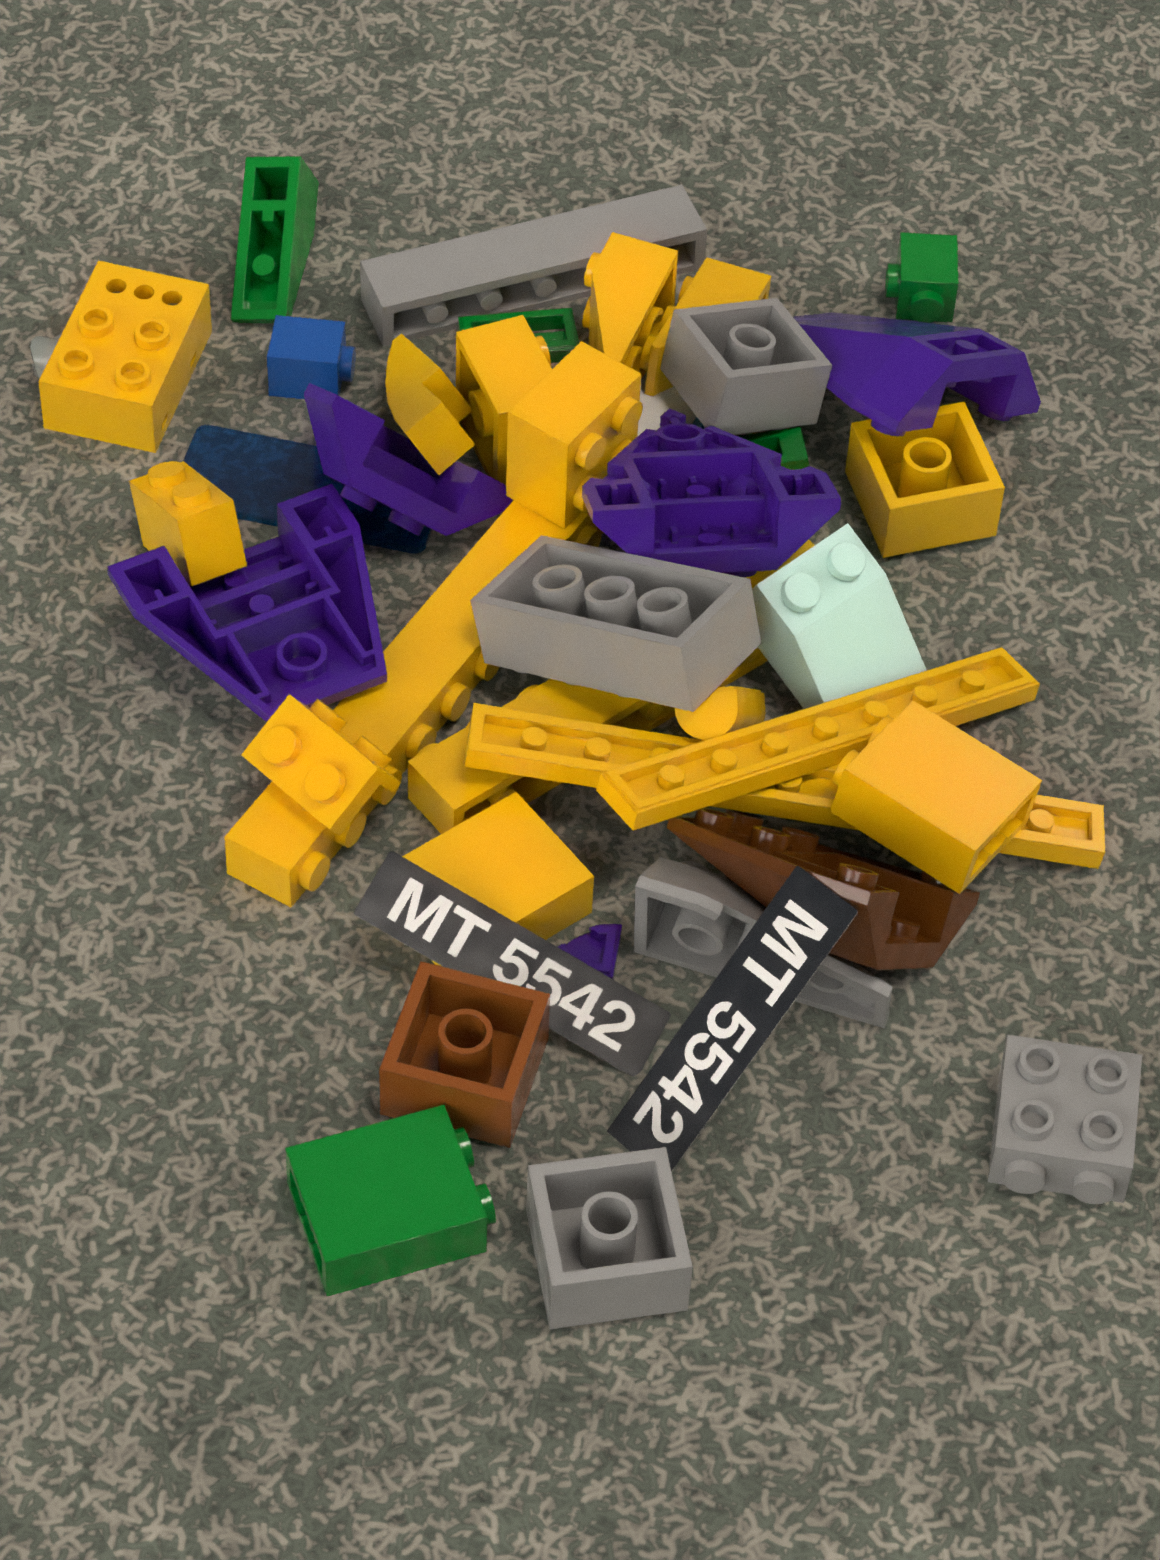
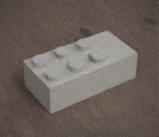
M543 535L470 600L484 663L511 669L518 673H529L563 681L569 685H580L614 693L621 697H631L694 712L761 644L750 579Z

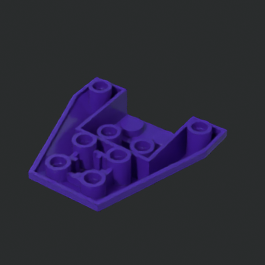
M834 312L793 317L832 364L826 388L850 408L872 419L871 426L881 433L891 436H904L906 431L932 428L945 387L979 404L978 411L995 420L1010 421L1012 416L1038 412L1041 401L1025 352L981 329Z

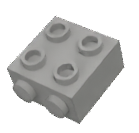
M1007 1034L999 1072L988 1182L1003 1184L1008 1189L1022 1194H1033L1042 1190L1073 1195L1079 1201L1088 1204H1103L1109 1201L1124 1203L1134 1164L1142 1054Z

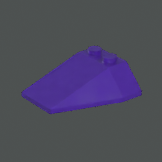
M333 484L278 503V537L244 549L247 562L246 567L191 586L187 583L165 546L107 566L109 578L136 620L266 722L289 694L308 707H311L316 699L328 705L387 682V670L360 525L342 497L339 496L340 494Z

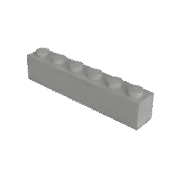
M678 185L360 261L361 301L384 347L391 345L392 340L401 333L408 340H413L458 329V317L532 311L591 296V287L584 285L586 267L593 252H602L612 232L678 250L677 275L699 270L705 260L707 228L683 185Z

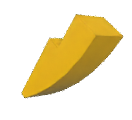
M402 333L392 340L387 360L385 378L387 403L394 420L435 472L440 475L476 445L459 424L473 409L442 369Z

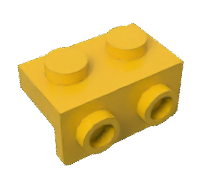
M289 694L241 755L325 827L340 836L380 785L394 793L401 782L385 769L392 759L362 735L354 744L340 732L347 722L319 699H316L311 707H308Z

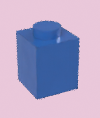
M276 315L267 354L269 396L305 399L304 392L309 383L340 396L342 381H353L356 361V348L346 346L345 322Z

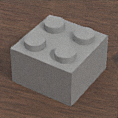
M778 298L675 309L660 366L661 371L705 428L712 425L734 435L817 424L832 368L829 360Z
M666 1147L528 1165L526 1212L549 1330L688 1310L693 1266Z

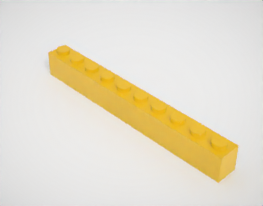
M513 500L383 651L387 670V682L346 697L333 709L347 722L340 732L354 744L362 735L392 759L385 769L401 782L402 774L408 768V760L412 759L423 747L435 743L437 732L448 719L454 722L463 714L469 703L471 691L481 679L489 681L500 668L499 666L484 663L470 600L541 535L599 547L603 531L592 522L589 513L582 511L563 529ZM271 782L224 836L227 874L292 907L306 889L313 892L322 884L329 871L331 859L342 846L350 848L358 841L370 812L378 803L382 805L388 804L395 796L398 788L392 793L380 785L339 836L325 827L275 783Z

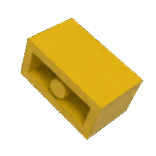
M184 461L159 463L148 470V474L129 480L143 546L149 551L165 546L189 585L194 586L247 566L234 500Z

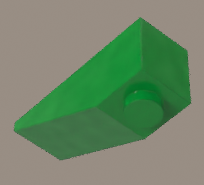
M301 156L246 157L231 310L232 322L274 323L276 315L290 317L292 315L314 237L319 181Z

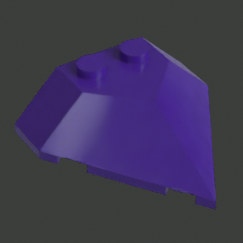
M311 383L308 384L304 392V398L323 473L344 486L339 496L373 512L377 503L391 509L387 520L417 536H420L424 526L445 536L503 513L513 501V499L506 496L505 484L458 461L438 475L410 439L383 425L385 420L337 394Z
M671 408L660 416V428L658 430L645 429L607 463V475L603 479L592 477L582 486V498L592 522L626 553L744 578L755 575L757 571L777 570L828 522L841 507V497L826 472L811 466L790 470L781 466L782 454L712 425L702 429L696 425L687 424L686 415Z

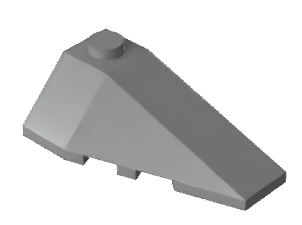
M659 857L639 876L635 886L634 952L717 977L766 907L723 875L710 872V870L699 863L692 861L676 862ZM829 953L795 1001L885 1028L889 1016L893 987L856 962Z

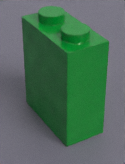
M445 1105L285 1148L287 1184L327 1297L487 1252V1226L496 1223L494 1204L485 1183L475 1185L469 1170V1168L474 1167V1156L469 1137L463 1127L453 1128Z

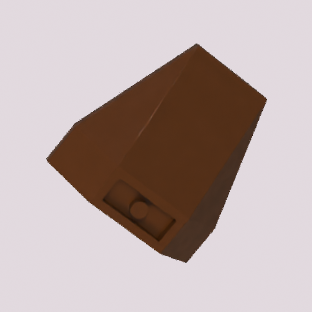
M702 808L696 810L695 816H677L669 819L666 827L766 908L794 868L799 866L857 910V915L829 953L876 970L933 968L977 905L980 892L965 888L959 894L924 871L919 873L819 844V836L803 830L782 827L781 831L762 827L764 818L748 812L727 809L726 813L713 809Z

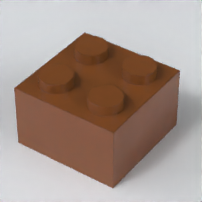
M420 961L379 1068L380 1114L396 1118L445 1105L454 1129L463 1127L469 1138L511 1148L548 1042L550 994Z

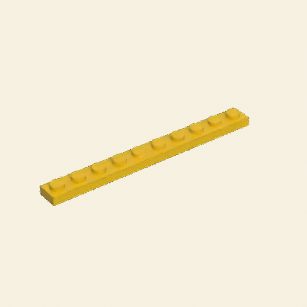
M473 703L464 767L597 788L599 775L602 772L704 740ZM839 764L711 805V807L858 830L830 812L838 789V785L833 783V776ZM1037 795L1027 823L999 853L1099 869L1105 854L1104 805Z

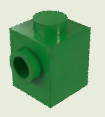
M900 232L897 262L887 263L885 278V297L895 298L896 319L916 320L924 323L953 322L959 284L957 235Z

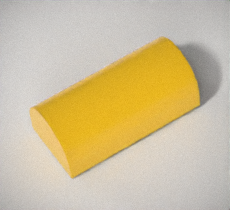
M737 686L718 687L694 712L675 708V714L679 725L687 734L696 739L707 740L764 722L766 714L765 695L757 689Z

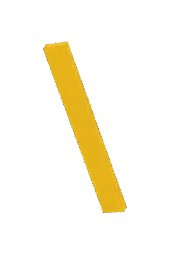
M1000 647L602 772L599 775L596 791L634 831L840 764L849 751L854 749L860 753L867 746L872 732L884 717L890 716L894 719L912 700L952 725L957 726L1034 701L1040 683L1005 649Z

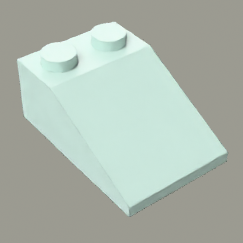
M848 523L758 583L752 589L761 637V644L758 648L804 709L927 671L886 573Z

